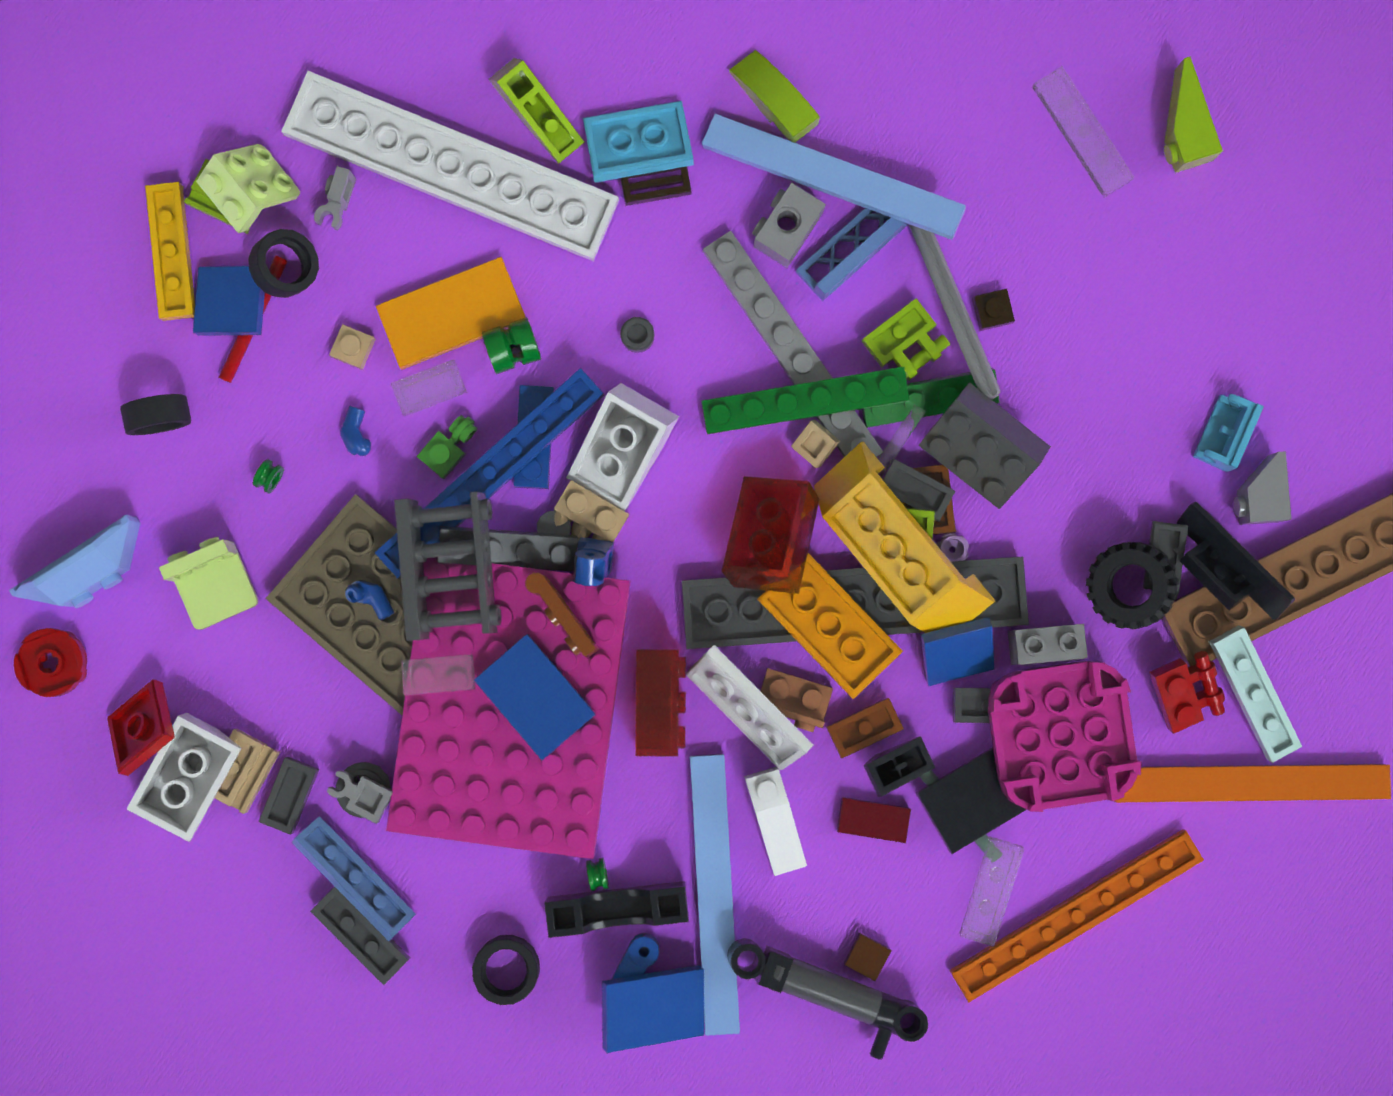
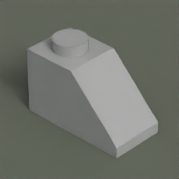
M1286 451L1268 455L1237 490V497L1234 498L1233 508L1235 516L1239 517V525L1278 523L1291 520Z

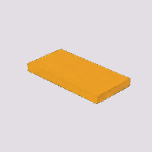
M502 257L376 305L401 370L483 338L482 332L499 326L505 330L508 329L509 323L526 318Z
M808 552L757 599L852 699L858 696L903 652Z

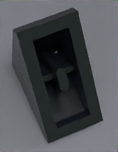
M921 736L876 754L864 764V768L878 797H882L935 768Z

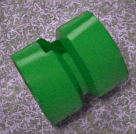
M527 317L509 323V327L506 330L499 326L482 332L484 343L496 374L514 369L516 362L526 365L542 359Z

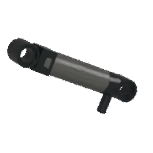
M743 938L736 940L728 949V962L737 976L743 979L754 978L760 986L779 993H788L879 1028L870 1051V1055L876 1059H883L892 1034L897 1035L904 1041L914 1042L921 1039L927 1032V1016L916 1004L909 1000L899 999L795 959L789 954L766 946L763 953L757 943L751 939ZM747 950L755 953V959L750 966L743 967L738 965L737 960L740 953ZM907 1013H914V1023L908 1028H901V1018Z

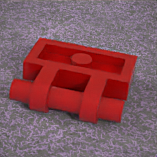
M1206 651L1195 653L1194 659L1196 664L1187 667V663L1179 658L1149 672L1167 728L1173 734L1204 721L1201 709L1206 706L1210 707L1211 713L1214 716L1222 715L1225 712L1223 705L1225 696L1215 679L1217 670L1214 662L1210 661ZM1200 680L1204 690L1196 693L1193 683Z

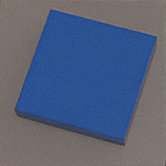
M249 266L198 267L193 333L198 336L262 334L265 292L254 282Z
M989 617L921 634L925 678L928 686L994 670L993 630Z

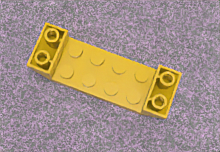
M863 441L860 442L814 485L822 517L911 625L927 633L973 621L996 600L974 574L966 579L960 574L881 479L878 473L885 467Z

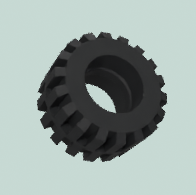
M1126 542L1107 548L1108 550L1100 553L1096 557V562L1091 564L1088 570L1090 576L1086 578V586L1089 587V593L1086 594L1088 601L1091 600L1094 605L1092 608L1095 613L1103 616L1102 620L1107 623H1113L1116 625L1115 627L1122 629H1139L1158 622L1172 609L1174 600L1177 599L1178 595L1177 585H1179V580L1174 571L1176 570L1174 564L1170 563L1167 559L1168 556L1164 552H1160L1150 544ZM1126 565L1141 566L1148 571L1152 578V594L1146 602L1140 605H1126L1114 593L1113 578L1116 572Z

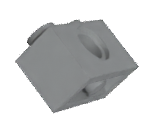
M792 182L786 191L783 189L778 191L770 205L774 208L768 219L762 217L752 232L756 236L754 248L786 268L789 267L815 227L826 206L825 203ZM787 217L795 222L796 227L786 231L781 229L777 222L781 218Z
M1084 624L1007 631L1011 665L1088 658Z

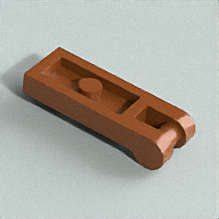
M540 573L530 574L525 581L527 590L540 595L548 606L544 610L545 614L555 627L560 624L569 635L564 640L576 656L582 653L584 657H590L598 651V646L551 581Z

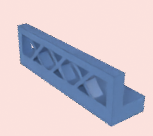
M865 208L796 270V273L823 302L909 224L880 213H872V210ZM864 219L879 220V229L870 237L859 236V226ZM855 228V236H847ZM840 241L854 242V251L845 259L834 258L836 244ZM830 251V258H822ZM815 263L830 264L829 273L818 283L807 272Z

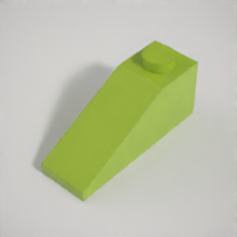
M1191 56L1184 58L1174 71L1164 141L1166 161L1168 164H1172L1175 173L1212 162L1223 152Z
M513 58L488 79L507 105L557 163L563 161L584 143L583 139L523 60Z

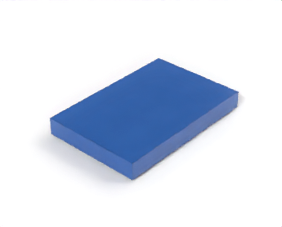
M526 634L474 679L477 685L541 760L549 756L596 715L595 711L529 634Z
M700 965L602 981V1048L606 1053L704 1036V968Z

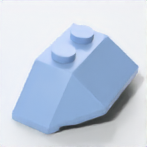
M124 515L93 537L11 588L9 592L14 597L58 606H74L79 608L93 600V593L102 587L106 590L117 585L123 580L121 575L130 570L140 521L137 517Z

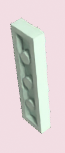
M1238 625L1210 640L1209 643L1266 759L1273 763L1301 748L1302 745L1245 627Z

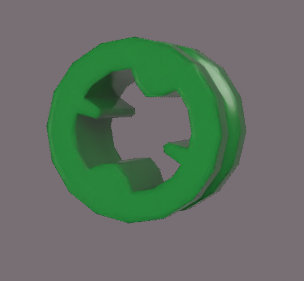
M266 459L260 465L253 478V486L257 488L263 486L264 491L270 494L280 482L284 467L280 465L274 467L273 461Z
M604 857L599 858V861L596 863L587 860L586 866L591 892L596 891L598 886L608 889L609 883Z

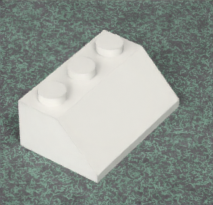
M185 713L176 718L173 724L175 738L158 751L130 801L127 810L190 842L242 748L219 729L189 713Z

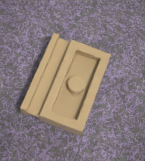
M233 729L229 738L242 749L217 792L215 799L245 814L249 811L280 751L274 750L267 746V744L239 729Z

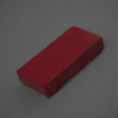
M842 797L837 832L906 843L911 809Z

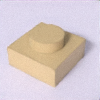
M342 324L329 356L363 370L376 339L373 336Z
M811 420L791 447L811 465L819 468L840 443V440L817 420Z

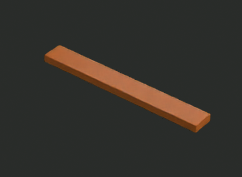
M1390 765L1141 767V775L1137 776L1133 786L1124 794L1125 797L1114 802L1391 799Z
M1182 829L949 971L966 1000L971 1002L1204 861L1188 832Z

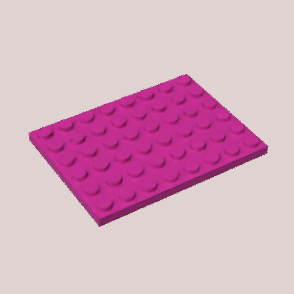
M437 557L427 558L426 562L423 563L424 576H427L428 579L477 574L476 565L438 563ZM492 563L495 604H499L501 609V625H497L498 633L482 634V624L433 628L432 632H429L430 639L412 642L392 786L393 794L390 800L386 831L594 859L631 581L604 578V582L601 585L585 586L573 582V573ZM540 573L551 581L598 646V651L590 657H584L582 653L576 656L564 640L569 635L560 624L555 627L545 614L544 610L548 607L540 595L527 590L525 581L530 574ZM479 589L430 593L429 597H426L427 611H430L431 614L479 610ZM526 634L532 637L596 713L594 717L544 760L537 756L474 681L475 678Z

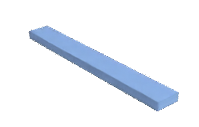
M714 114L702 142L703 148L951 240H953L966 210V205L718 114Z
M724 754L690 756L701 965L704 968L705 1036L740 1034L737 975L732 970L727 958L728 949L735 942L725 758Z

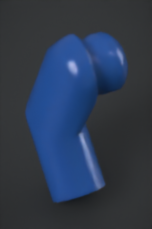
M355 581L345 590V596L351 603L358 602L372 605L379 620H383L395 613L385 592L378 584Z

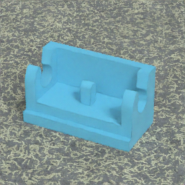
M1229 394V397L1220 395L1193 457L1225 472L1237 469L1264 406L1234 394Z

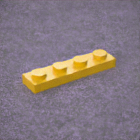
M180 182L146 185L159 319L168 321L193 318L195 314V298L183 185Z

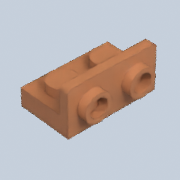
M767 668L760 690L785 717L794 719L795 727L814 732L815 726L823 728L833 688Z

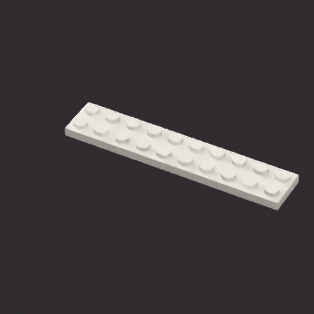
M310 71L306 73L281 131L286 137L593 262L619 202V197Z

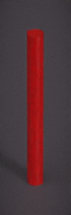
M275 255L269 271L279 280L288 261ZM265 293L263 313L272 296ZM253 335L237 336L218 378L229 383L232 382Z

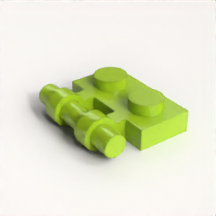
M917 298L861 341L881 367H884L892 360L898 367L904 366L907 380L915 377L918 374L917 370L927 362H934L942 356L941 352L950 346V342L943 334L934 341L928 336L927 333L935 328L937 324ZM917 341L922 350L908 359L903 351Z

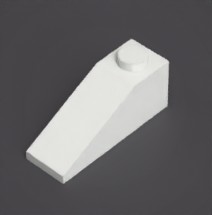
M778 767L744 776L774 876L806 867L807 863Z

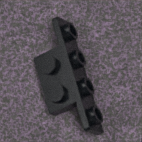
M1193 502L1188 506L1178 519L1177 524L1188 525L1187 535L1197 546L1188 551L1180 562L1229 611L1250 596L1272 619L1276 620L1295 601V597L1197 502Z

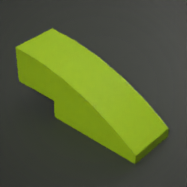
M756 50L729 70V73L770 123L774 122L787 140L795 143L818 125L819 114L790 81Z

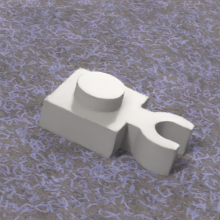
M337 771L335 775L344 780L345 787L343 790H337L331 786L327 789L328 794L335 798H342L344 796L349 798L346 809L376 824L379 823L391 800L392 790L366 776H362L357 784L349 772Z

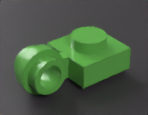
M460 415L449 427V431L452 433L450 439L438 431L416 457L442 479H445L466 455L456 445L460 440L466 443L477 431V427L473 425L475 421L470 417L465 418L463 415Z

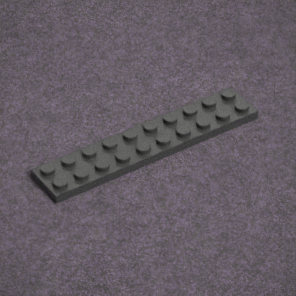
M1023 557L951 562L965 579L974 574L996 600L974 620L989 617L992 628L1029 625ZM865 568L826 570L887 635L923 632L906 620ZM783 574L682 581L686 648L698 649L711 648L713 645L716 647L796 642L788 631L757 600Z

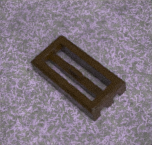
M687 166L621 178L626 206L692 195ZM681 170V175L635 183L628 182L630 178ZM683 183V186L630 194L632 191Z

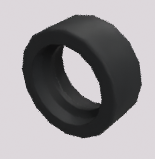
M278 229L268 233L252 247L248 258L249 271L254 282L263 292L274 297L288 298L299 294L315 281L319 270L318 255L313 244L304 235L294 230ZM283 244L291 248L298 255L302 273L296 281L284 283L277 280L270 273L266 265V253L272 246Z
M182 394L145 397L127 402L120 407L127 435L161 433L182 428L191 423L187 397Z
M500 935L489 940L477 953L472 966L473 982L478 992L487 1001L498 1005H512L525 999L534 989L540 973L539 958L534 947L525 939L514 935ZM502 949L516 951L523 957L526 963L527 973L524 981L512 990L496 988L489 982L486 975L488 959L493 953Z

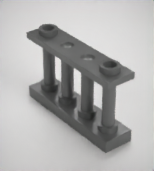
M478 491L470 492L471 504L422 509L421 506H418V501L394 500L406 641L430 639L429 632H432L433 628L482 624V634L498 633L497 625H501V609L499 604H495L488 528V520L492 519V505L490 499H486V494ZM470 518L473 520L474 539L425 544L424 541H421L420 527H423L424 523ZM476 554L477 574L434 579H428L427 576H424L423 562H426L427 558ZM479 589V610L431 614L430 611H427L426 597H429L430 593Z

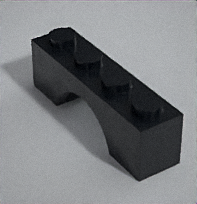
M685 881L550 896L545 901L548 938L585 934L593 930L621 925L646 924L657 926L689 922Z

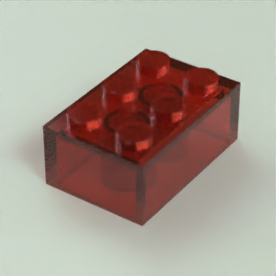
M744 476L721 571L733 587L799 594L820 500L809 481Z
M636 650V756H678L679 748H685L686 726H679V713H686V691H679V678H686V657H679V650Z

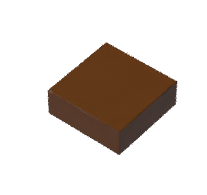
M859 933L844 961V965L876 981L891 953V949Z

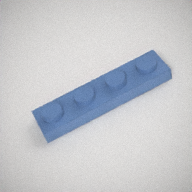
M320 816L292 841V844L388 941L416 915Z

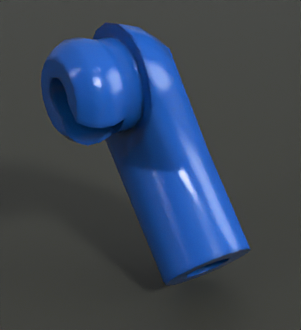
M349 406L340 430V436L349 453L366 456L371 450V442L368 439H364L359 430L365 411Z

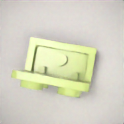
M261 144L214 154L196 181L237 233L248 231L262 209L295 200L300 195V190L294 184L291 177L285 173L272 157V154Z
M219 537L203 541L199 544L201 549L190 554L187 551L176 553L167 558L169 563L159 567L164 580L175 582L194 628L199 630L235 616L258 604V597L234 542L225 539L220 540Z

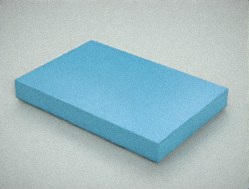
M682 101L583 118L595 183L694 165Z

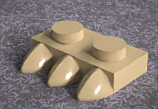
M570 480L553 510L556 511L554 515L556 526L562 525L568 520L570 523L573 521L571 535H576L578 540L581 537L588 538L591 533H594L592 539L614 542L629 517L628 513Z

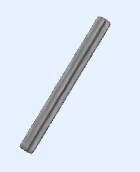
M909 224L977 389L990 399H994L999 396L1001 390L936 236L932 232Z

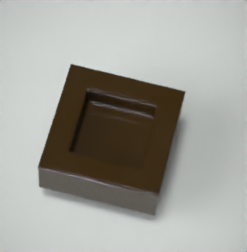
M1007 289L977 295L972 298L980 331L1015 322Z

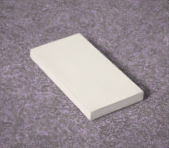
M715 645L686 672V676L779 770L785 769L813 747V744Z

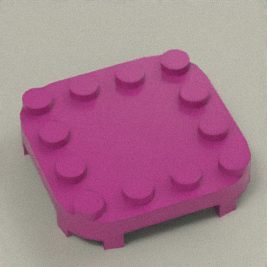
M1081 661L1015 671L1004 675L1000 680L992 684L988 697V716L997 777L1002 792L1010 802L1029 811L1044 812L1043 809L1102 800L1115 801L1125 797L1124 794L1133 786L1137 776L1141 775V761L1137 760L1127 694L1131 690L1127 679H1124L1115 668L1102 662Z

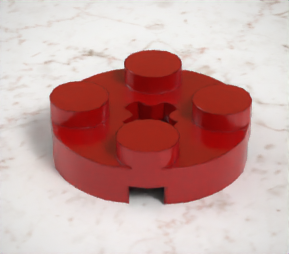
M55 628L34 631L25 637L21 642L23 645L20 647L19 653L15 654L14 671L19 683L25 689L31 690L39 696L57 697L65 695L74 690L87 676L85 648L80 640L69 631ZM49 653L53 657L58 658L56 670L53 672L51 668H44L43 662L48 660L47 654Z

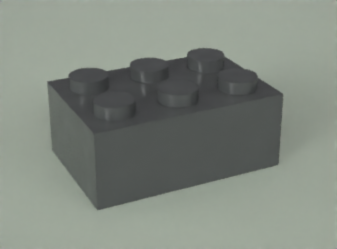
M970 382L918 445L998 509L1008 501L1037 469L1051 447Z

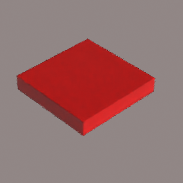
M152 679L107 717L117 771L122 775L129 776L175 738L163 682Z

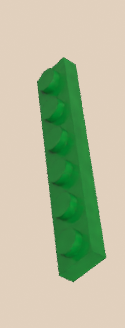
M903 366L702 400L707 434H715L908 402L910 397L905 367Z

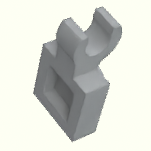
M337 166L334 175L328 177L325 194L329 201L327 204L320 206L314 214V221L318 225H322L323 218L330 214L334 217L331 224L334 230L340 229L343 211L347 210L356 182L355 176L349 169Z

